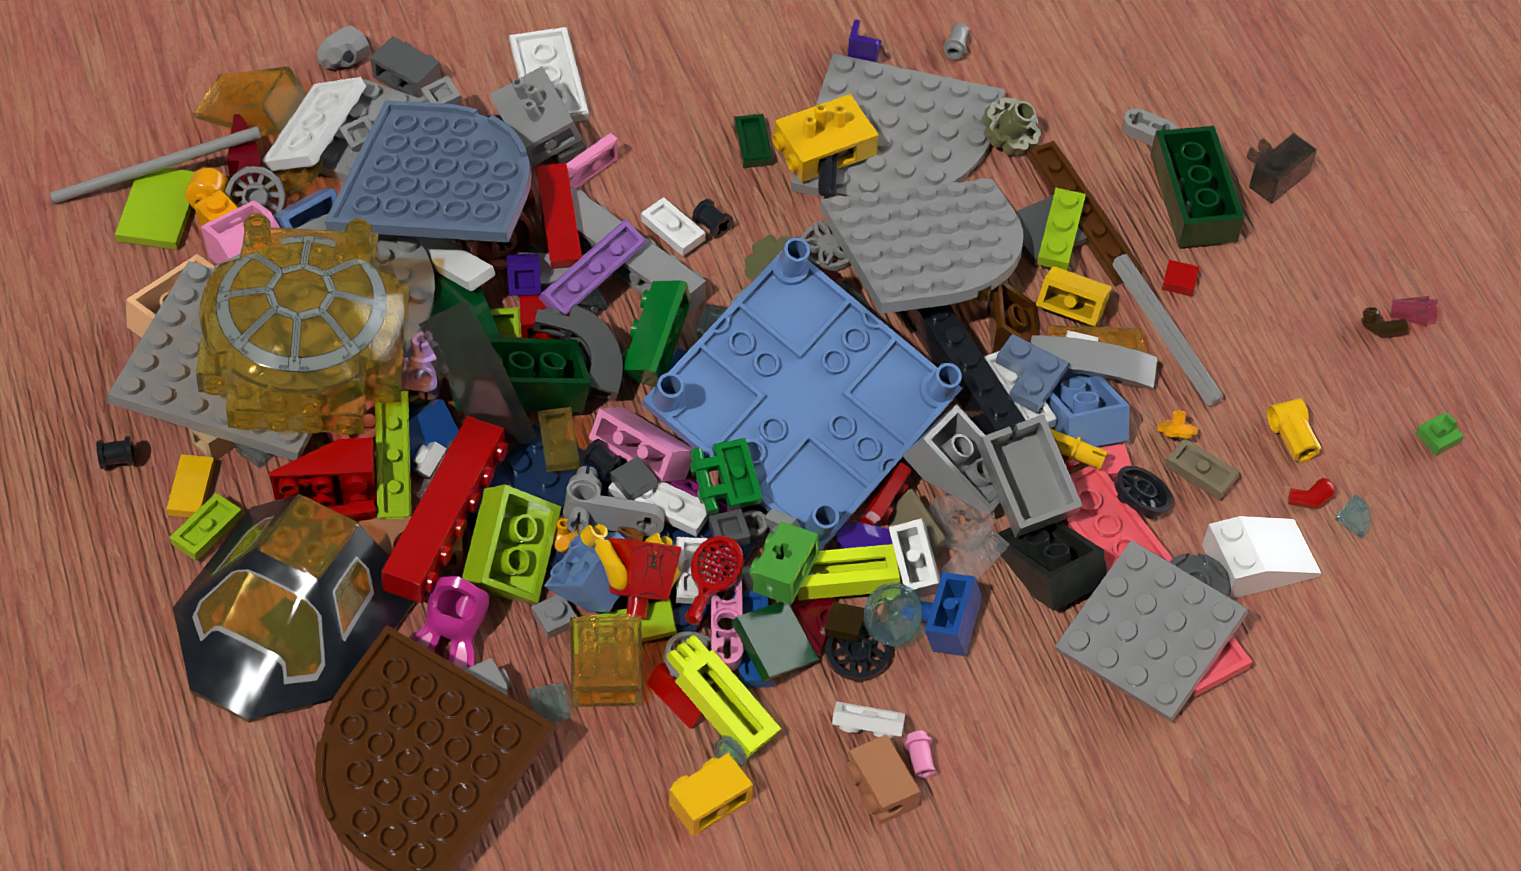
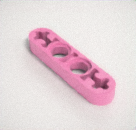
M742 572L735 585L729 588L736 594L733 599L722 600L717 594L711 595V650L715 651L731 671H734L741 665L743 644L734 628L723 630L717 625V622L722 618H731L733 620L737 616L742 615ZM724 641H730L731 658L729 659L724 658Z

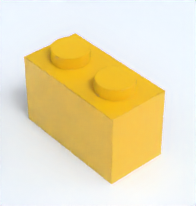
M1053 266L1044 278L1036 306L1096 326L1104 314L1112 286Z
M727 753L719 759L714 757L708 760L701 767V770L691 776L684 775L678 778L669 788V806L692 837L751 802L753 784L731 755Z

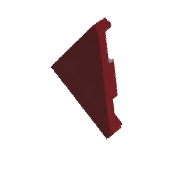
M837 597L797 600L790 605L819 659L826 639L825 625L833 602L837 601Z

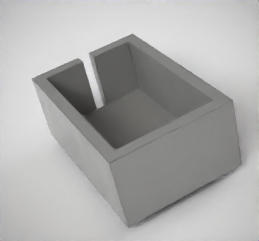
M1044 414L1016 424L1013 431L1010 427L982 436L977 448L1015 538L1078 514L1083 505Z

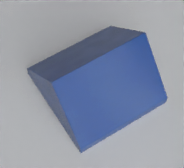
M425 398V400L423 399L409 408L410 476L415 473L413 469L416 463L413 462V459L422 445L428 446L431 442H437L447 448L443 454L445 456L459 432L444 400H428V398Z

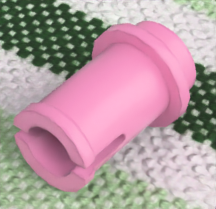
M915 731L908 734L904 745L905 749L910 752L915 778L925 779L935 775L936 769L934 768L930 750L932 745L931 737L927 736L925 731Z

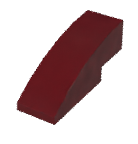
M234 114L231 134L249 129L242 116ZM255 140L228 148L227 165L230 179L236 172L245 167H262ZM251 173L254 182H257L260 174ZM246 174L239 177L247 185L249 184ZM235 183L237 191H244L241 186ZM238 196L239 202L242 201V196Z

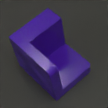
M854 19L849 37L847 56L877 62L882 40L859 36L860 20Z
M538 254L507 255L509 296L541 294Z

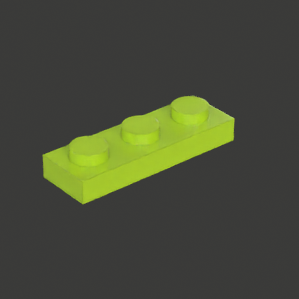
M1060 188L1055 189L1038 255V265L1051 268L1055 266L1068 270L1086 194Z

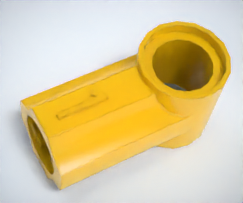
M1301 398L1267 407L1268 424L1274 433L1281 434L1294 461H1299V463L1307 462L1320 453L1321 446L1309 425L1308 409Z

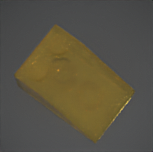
M289 66L220 74L193 114L197 119L231 129L234 114H240L249 128L258 126L261 136L281 134L307 93Z

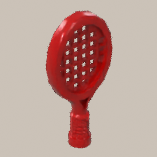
M721 535L710 537L701 543L694 552L690 569L692 580L698 589V595L694 598L690 610L687 611L684 617L688 623L699 625L707 605V599L711 595L727 591L735 585L741 576L744 564L743 551L738 542L732 538Z

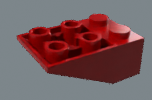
M373 437L337 439L270 471L269 474L275 500L297 495L285 510L286 512L295 513L301 510L317 509L324 506L334 507L350 504L358 500H374V505L377 506L376 455Z

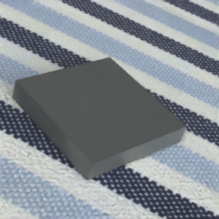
M1054 195L1015 211L1023 229L1022 251L1033 266L1038 265V255ZM1079 227L1073 249L1086 244L1087 237Z

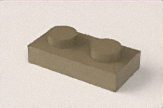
M1185 438L1168 456L1165 463L1167 468L1219 500L1230 489L1239 475V471Z

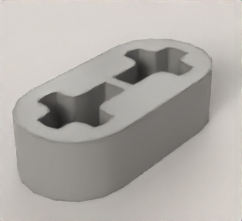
M1138 108L1128 110L1124 115L1122 130L1127 136L1150 146L1153 145L1156 131L1177 129V126L1171 121Z

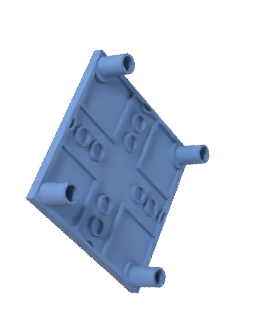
M794 237L785 243L783 250L675 366L659 378L657 385L642 400L641 405L693 449L702 448L705 458L714 457L712 446L715 443L746 438L763 497L760 505L768 512L773 508L797 519L801 528L818 533L819 551H821L903 458L902 455L925 433L962 389L959 386L962 374L960 369L952 363H944L937 368L807 260L810 254L809 244L802 238Z

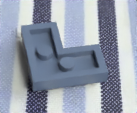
M1014 334L1010 336L997 354L995 362L1020 375V378L1010 390L1009 396L1013 402L1035 413H1038L1059 383L1069 362Z

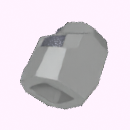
M352 25L341 28L327 37L317 50L319 64L323 68L328 69L350 67L370 55L368 41Z

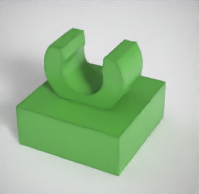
M1442 413L1421 424L1415 433L1435 456L1460 444L1464 437L1456 428L1458 422L1449 413L1446 415Z

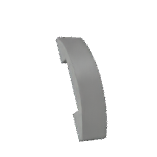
M447 75L421 88L423 96L412 102L457 105L462 100V97ZM367 115L339 128L353 152H360L375 120L370 121Z
M1031 336L1030 343L1069 362L1067 371L1121 380V384L1147 389L1154 388L1158 357L1138 350L1092 340L1059 336Z

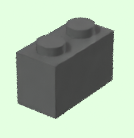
M394 36L370 57L374 79L392 89L418 98L423 96L421 88L441 79L439 61Z

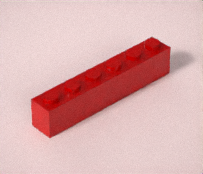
M470 416L466 417L381 571L384 591L421 604L427 592L432 593L435 582L438 580V572L441 566H446L451 559L452 546L456 538L461 539L465 533L467 518L470 512L475 513L478 509L484 486L489 487L493 480L494 467L498 461L502 462L506 456L508 443L505 442L504 428Z

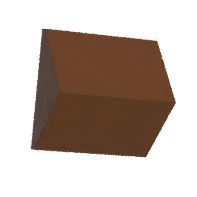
M1005 281L993 290H990L988 317L992 354L1000 351L1012 334L1028 342L1031 341L1032 335L1040 336L1035 302Z

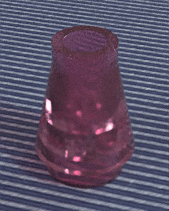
M1430 296L1392 299L1391 317L1406 319V321L1426 327L1427 324H1435L1438 299H1430Z

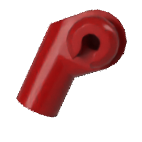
M1321 478L1308 491L1290 488L1288 504L1314 509L1320 508L1333 497L1335 486L1329 479Z

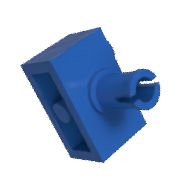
M942 572L933 603L911 599L905 600L904 603L908 606L903 605V619L905 621L927 622L925 633L933 652L966 656L982 602V595L975 576Z

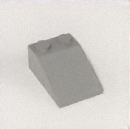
M957 404L938 419L902 455L925 481L987 515L1000 503L977 448L982 436H985V434Z

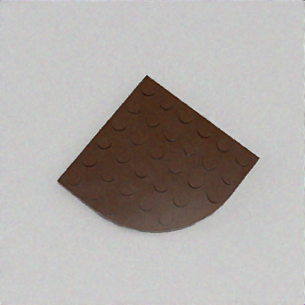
M386 625L344 681L326 712L323 721L325 727L322 732L321 741L317 742L315 776L319 800L324 815L339 840L358 861L370 870L456 871L556 730L553 722Z

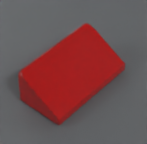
M666 663L656 665L647 681L648 686L688 728L692 729L705 721L707 718L675 682L677 678L669 674L670 670Z

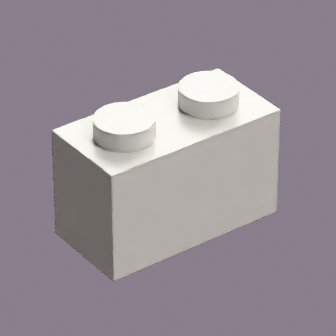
M922 518L889 527L901 578L908 597L914 599L936 593L940 577L928 531Z

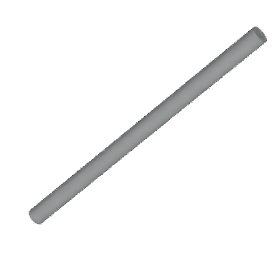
M258 126L50 192L53 203L57 204L259 139L262 136Z

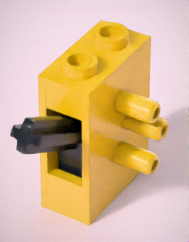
M848 94L775 120L772 143L778 152L781 151L784 155L790 172H795L801 182L819 176L818 194L827 199L836 195L838 169L877 155L879 135L852 95Z

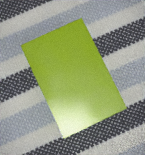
M165 168L135 178L115 232L116 242L177 250L192 209L187 202L185 193L195 171Z

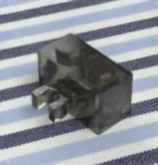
M1295 133L1291 134L1274 149L1264 138L1261 139L1257 147L1259 151L1251 147L1246 157L1251 162L1256 163L1249 188L1273 204L1310 173L1317 149Z

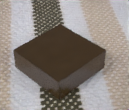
M833 602L825 625V636L858 642L867 617V608Z

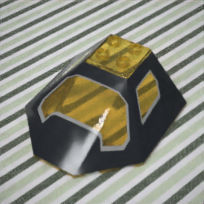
M301 494L251 507L173 606L190 692L248 723L263 720V716L284 711V714L313 708L312 704L334 699L344 681L385 626L388 625L397 630L416 601L383 590L381 571L390 556L358 522Z

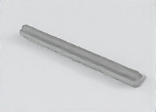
M1126 254L1117 256L1113 262L1114 269L1205 403L1210 407L1220 403L1223 393L1132 260Z

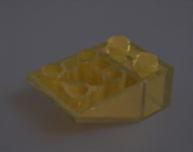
M586 614L580 617H570L572 707L642 706V616L619 614L612 617H597Z

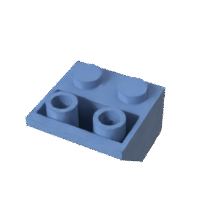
M608 532L604 538L605 540H609V537L625 539L618 532ZM578 534L571 540L569 550L563 559L552 568L550 572L551 577L544 586L589 612H609L620 595L611 594L609 591V581L604 566L594 550L595 546L588 547L580 538V534Z

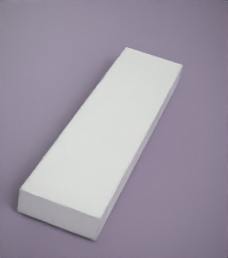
M417 237L427 252L432 269L469 291L475 290L496 275L492 265L443 238Z

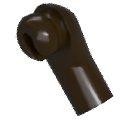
M1368 307L1364 309L1361 322L1366 329L1376 335L1389 337L1408 333L1406 319L1385 321L1379 318L1380 311L1377 308Z

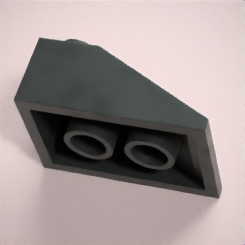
M1060 521L1016 538L1011 527L990 537V543L1032 596L1053 611L1065 607L1086 594L1092 593L1107 574L1104 550Z

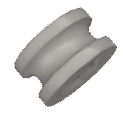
M757 510L744 512L743 516L746 525H759V530L754 527L748 530L750 538L758 543L762 542L766 538L768 525L764 519L765 515Z

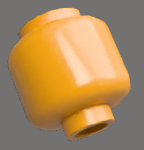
M201 168L192 175L186 188L185 197L187 202L195 209L194 204L220 189L226 195L229 180L217 169Z

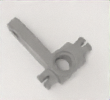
M582 466L577 470L576 475L570 478L566 490L563 515L568 519L566 526L571 532L575 533L576 526H579L578 533L580 534L586 526L591 525L594 528L597 524H602L607 530L616 532L620 526L635 528L643 532L644 536H651L663 530L665 513L662 508L652 503L602 496V484L598 479L597 470L593 467H590L589 473L586 474L587 466ZM644 517L651 518V522L644 521Z

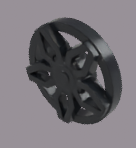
M1125 466L1118 471L1114 478L1118 500L1142 513L1146 518L1153 519L1155 516H1161L1171 506L1172 498L1166 485L1146 469L1137 466ZM1130 475H1136V476H1139V478H1136V479H1135L1134 477H1132V476H1130Z
M866 622L862 629L865 632L860 635L858 642L850 640L844 642L843 639L829 636L826 643V659L829 667L841 677L856 683H861L880 675L887 667L890 659V643L886 635L876 626ZM873 635L871 642H869L867 638ZM877 638L883 645L884 653L874 648ZM837 639L840 648L832 653L833 642ZM840 656H845L843 660H835ZM871 656H876L881 660L872 659ZM850 663V666H849L850 671L844 669L843 667H845L846 665H848V664ZM868 664H869L871 667H876V668H874V669H872V670H870V671H867V669H868ZM861 665L862 672H857L855 666Z

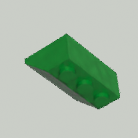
M681 280L653 281L650 290L645 289L640 302V308H643L639 320L635 319L630 330V337L633 338L630 348H625L622 353L623 374L626 379L655 387L659 378L667 372L692 302L687 282Z

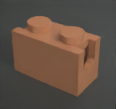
M887 734L849 750L848 755L852 761L848 762L845 766L847 778L853 786L857 785L863 794L861 797L866 811L870 815L874 813L879 824L918 808L921 791Z

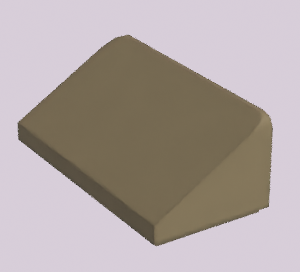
M909 489L894 506L889 520L895 526L922 518L928 531L935 560L941 558L946 537L915 491Z

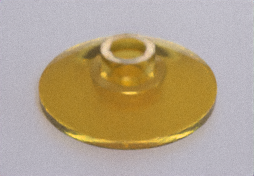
M320 156L319 162L308 168L298 167L285 171L275 170L274 174L279 177L284 187L285 195L308 189L324 166V159ZM276 185L269 188L271 192H279Z

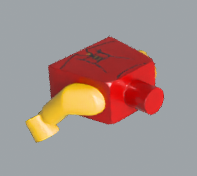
M597 524L594 528L591 525L586 526L580 532V538L588 547L595 546L594 550L604 566L609 581V591L611 594L628 596L626 617L646 619L649 599L667 600L672 587L680 576L678 561L681 547L673 546L672 539L668 536L660 538V534L657 532L645 541L609 537V540H605L604 538L607 536L608 531L604 525Z

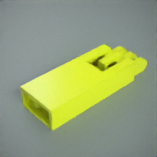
M893 544L819 551V555L810 572L816 573V575H807L797 596L798 600L900 591V574Z
M690 636L686 643H681L676 647V650L667 653V660L680 674L675 682L743 761L773 739L781 730L779 725L713 649L709 651L696 636ZM706 673L711 680L707 681L702 674ZM713 682H714V683L718 686V688L720 689L719 692H718V691L715 692V691L711 688V684H712Z

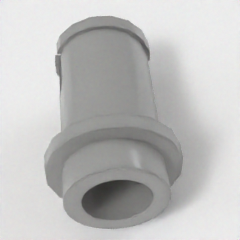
M956 23L952 26L949 39L945 41L943 46L945 55L948 58L956 60L966 53L965 44L970 33L967 25Z

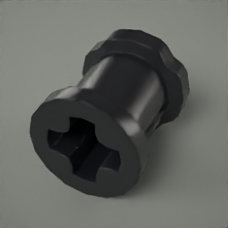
M709 198L701 201L695 207L692 215L693 221L706 226L714 238L722 237L729 230L733 222L732 216L719 211L715 207V203Z
M125 436V439L121 441L104 443L103 440L96 441L97 457L101 470L107 469L108 465L128 463L130 466L135 465V450L131 436Z
M600 439L591 442L581 457L583 463L592 465L601 473V478L605 482L611 481L610 472L626 463V460L621 455L616 456L608 450L606 443Z

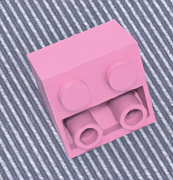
M255 200L200 226L209 258L217 264L284 234L272 213Z

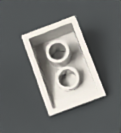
M1238 516L1208 525L1202 547L1206 555L1219 561L1226 569L1230 585L1228 597L1231 599L1320 577L1321 571L1294 519Z

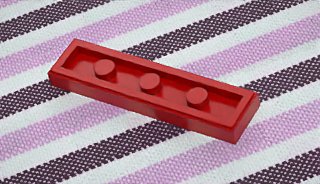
M567 163L536 166L551 269L571 267L582 258Z

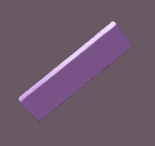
M624 219L543 291L538 298L547 308L560 310L566 316L571 311L572 305L577 306L644 246L647 240Z

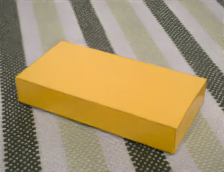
M181 454L166 508L168 516L190 518L205 504L215 467L214 457Z

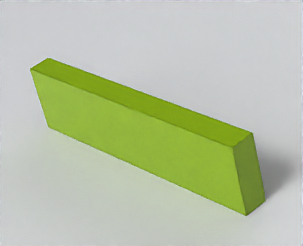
M375 391L377 518L385 520L404 519L411 516L408 391Z

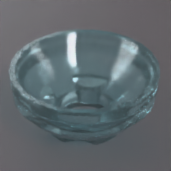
M890 583L879 586L871 593L865 604L864 623L872 638L884 645L900 646L910 641L918 632L922 620V606L919 597L910 587L903 584ZM882 603H886L890 608V615L885 622L881 623L877 618V609Z

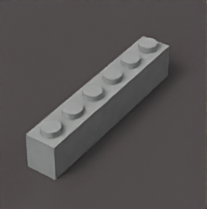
M570 185L581 252L586 254L622 221L613 216L606 207L599 206L589 199L582 190L575 189ZM645 238L647 242L613 274L642 295L645 289L650 290L653 281L681 280L687 282L692 300L688 316L705 301L706 280L698 272L692 271L680 263L674 255L667 254L657 247L650 238Z

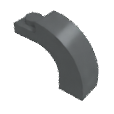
M572 305L569 317L564 316L562 311L554 308L538 309L533 330L577 340L579 347L583 350L588 360V374L591 380L588 395L615 401L621 384L623 363L618 342L608 326L593 313L575 305Z

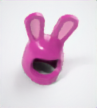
M439 577L429 596L425 625L412 637V640L434 652L442 638L450 639L452 643L448 661L463 670L474 666L475 651L473 639L488 610L489 594L461 577Z

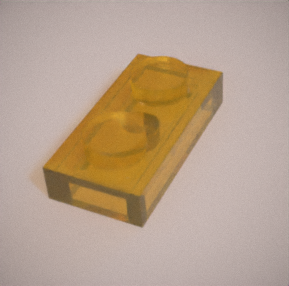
M571 407L538 411L546 472L579 469V456Z

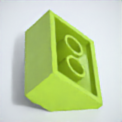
M508 485L485 488L462 578L487 592L489 596L534 604L538 603L561 506Z

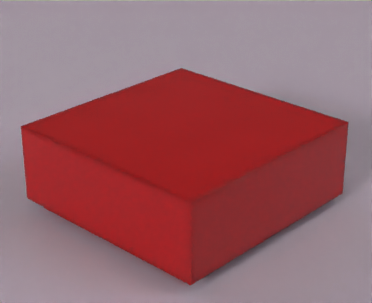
M1169 260L1162 290L1193 296L1199 266Z

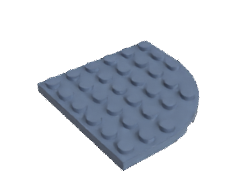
M385 100L325 220L327 230L346 233L509 242L531 186V166L526 148L517 133L505 122L493 115L489 118L480 115L475 108L445 103Z

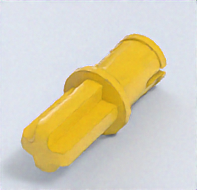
M1050 428L1060 453L1068 456L1069 461L1075 459L1097 468V470L1101 469L1108 452L1107 450L1083 442L1079 436L1075 439Z

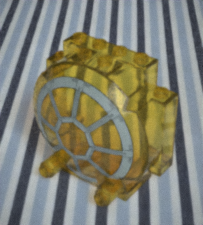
M250 214L243 223L244 236L239 258L220 263L209 277L202 293L199 311L201 340L196 368L198 391L211 395L227 394L226 415L229 428L240 430L270 429L276 432H283L285 430L305 431L307 433L333 432L343 435L364 434L367 401H377L379 403L401 402L410 307L409 286H400L393 272L380 267L378 233H372L371 225L362 218L351 220L346 225L345 231L274 228L271 227L270 220L264 214Z

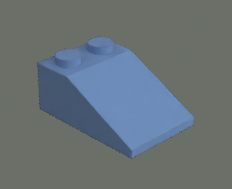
M1066 371L1046 400V403L1057 418L1056 425L1052 429L1075 439L1079 436L1081 441L1095 447L1112 446L1117 442L1129 440L1130 405L1103 377Z

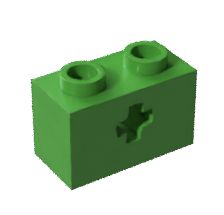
M780 521L775 532L768 534L761 557H756L752 562L749 575L753 578V591L791 605L819 555L818 533Z

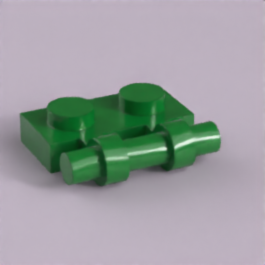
M746 438L713 444L712 452L714 457L705 458L702 448H695L690 451L692 459L690 464L691 472L697 478L700 488L697 494L700 503L704 504L707 515L719 512L717 500L722 498L726 499L728 510L761 504L763 497ZM718 470L721 484L713 486L709 472Z

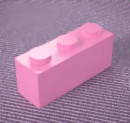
M624 407L599 408L589 439L593 441L596 439L603 440L608 450L616 455H621L627 462L638 456L656 476L657 480L661 482L686 479L690 464L692 463L690 451L693 450L692 447Z

